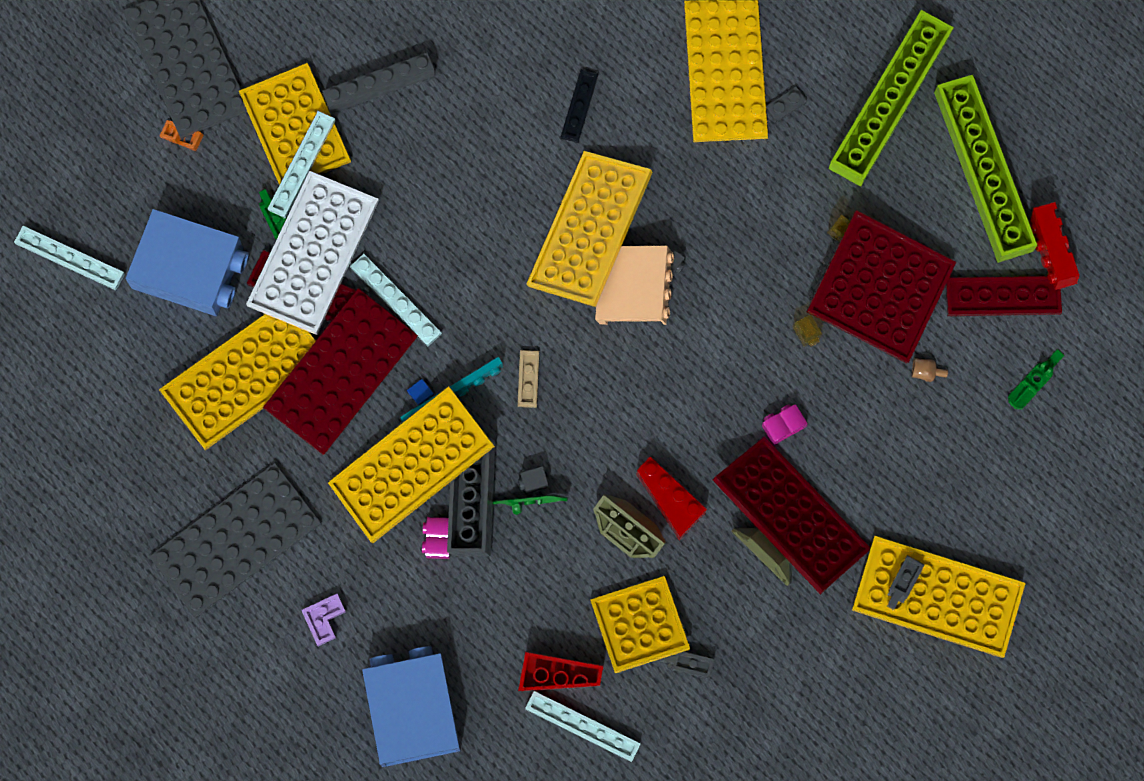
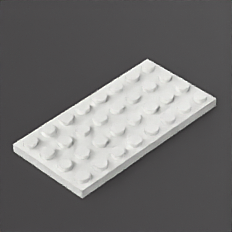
M309 171L246 305L317 335L379 199Z

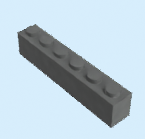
M424 53L328 88L322 92L329 112L333 114L434 77L435 73L428 53Z

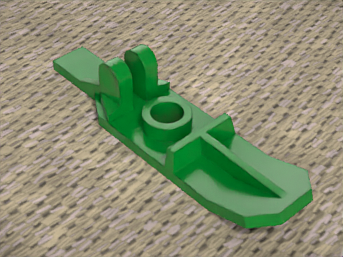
M1057 349L1047 361L1038 363L1008 396V403L1015 409H1023L1052 377L1055 365L1065 355ZM1038 376L1040 381L1035 382L1033 377Z
M550 494L493 501V504L512 506L513 513L518 515L522 512V502H524V505L536 504L535 500H538V505L568 501V497Z

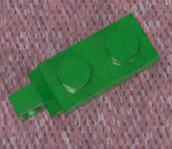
M266 189L259 192L263 201L259 203L260 209L275 240H277L287 218L268 211L273 197L270 198Z

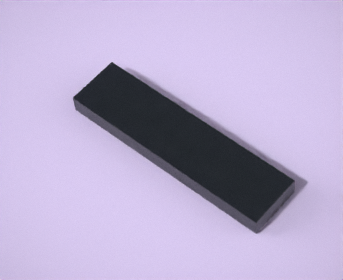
M580 70L561 133V139L579 143L599 74Z

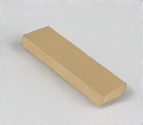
M520 350L518 407L537 408L539 351Z

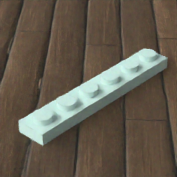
M317 112L268 207V211L286 218L335 123V118L322 112Z
M22 226L14 241L16 245L114 290H117L125 275L123 271L25 226Z
M365 254L360 256L350 266L427 346L431 345L442 334Z
M535 691L525 710L630 762L633 761L640 746V743Z

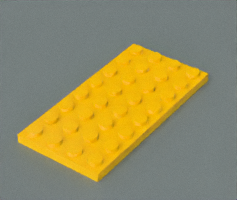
M758 0L684 1L693 142L768 139Z
M584 151L527 281L528 287L596 307L651 178L652 170Z
M264 314L160 388L159 391L203 449L207 450L261 411L263 406L316 341L308 331Z
M448 386L330 480L328 484L370 542L374 543L495 446Z
M874 536L852 611L1004 658L1025 583ZM909 556L924 564V567L904 603L898 601L895 609L892 610L887 607L892 598L888 596L889 589L906 557Z

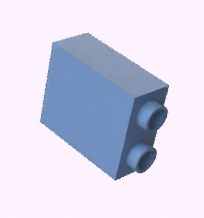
M153 209L125 279L134 290L218 316L221 307L228 309L232 304L235 287L229 284L234 272L242 274L245 270L249 253L243 251V245L237 236Z
M431 646L412 649L408 651L410 660L394 663L392 654L373 657L370 659L371 668L362 669L379 762L382 767L460 751L441 653L433 655Z

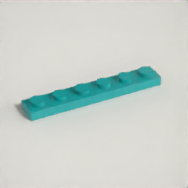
M497 357L456 382L450 388L456 396L459 395L461 397L473 385L477 387L483 384L486 377L490 375L493 377L499 374L501 368H503V363ZM437 395L401 416L402 423Z

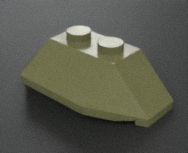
M604 494L593 509L600 533L631 558H654L666 543L658 526L626 500Z
M757 527L734 528L731 531L786 586L792 583V564Z

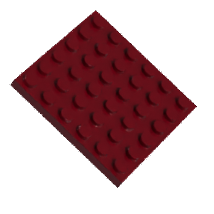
M856 210L806 312L907 364L916 349L956 262Z

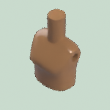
M914 358L911 377L927 382H932L936 376L947 378L948 370L938 369L934 360Z

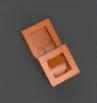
M167 120L160 137L196 151L204 135L197 131L192 134L193 136L189 143H186L185 138L182 142L173 121Z

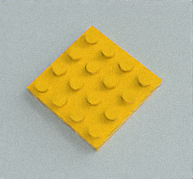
M665 576L590 599L614 673L690 650Z

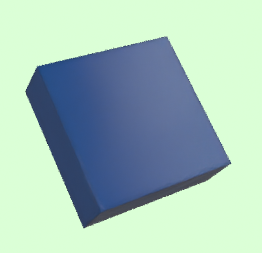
M422 379L407 390L418 406L434 395Z

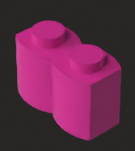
M788 404L780 409L781 413L777 415L772 413L764 418L762 427L773 445L807 427L808 423L796 404L793 406Z
M427 517V522H423V534H426V542H422V553H425L426 558L450 559V554L447 553L449 518Z

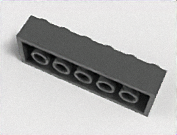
M488 437L495 446V441L491 437ZM495 447L450 482L447 553L452 556H491Z

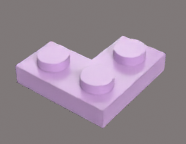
M338 594L302 610L317 646L336 638L328 620L346 612Z

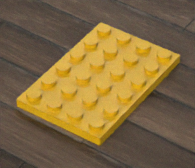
M308 63L239 91L279 185L317 112H322L331 117ZM335 124L310 169L311 172L321 175L351 162Z

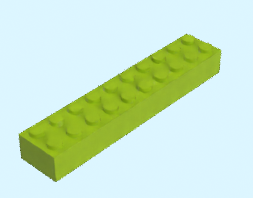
M923 10L920 11L831 160L830 170L860 187L863 185L951 36L954 27Z
M973 75L937 85L934 92L997 262L1033 252L1037 247L1035 237Z

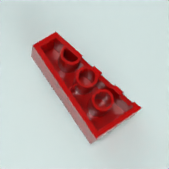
M1053 202L1033 208L1029 224L1037 243L1035 249L1037 252H1040L1042 266L1048 271L1049 283L1053 284L1055 290L1077 284L1080 275L1072 252H1068L1067 236H1062L1061 225L1063 224L1061 218L1056 217L1055 210L1057 206Z
M651 457L639 467L636 473L637 477L680 541L706 514L707 509Z
M525 652L518 691L600 686L604 666Z

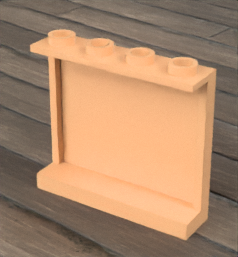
M621 246L596 305L595 320L599 324L608 325V321H661L664 325H667V318L670 317L668 300L671 299L669 284L673 279L671 263L674 262V254L669 247Z

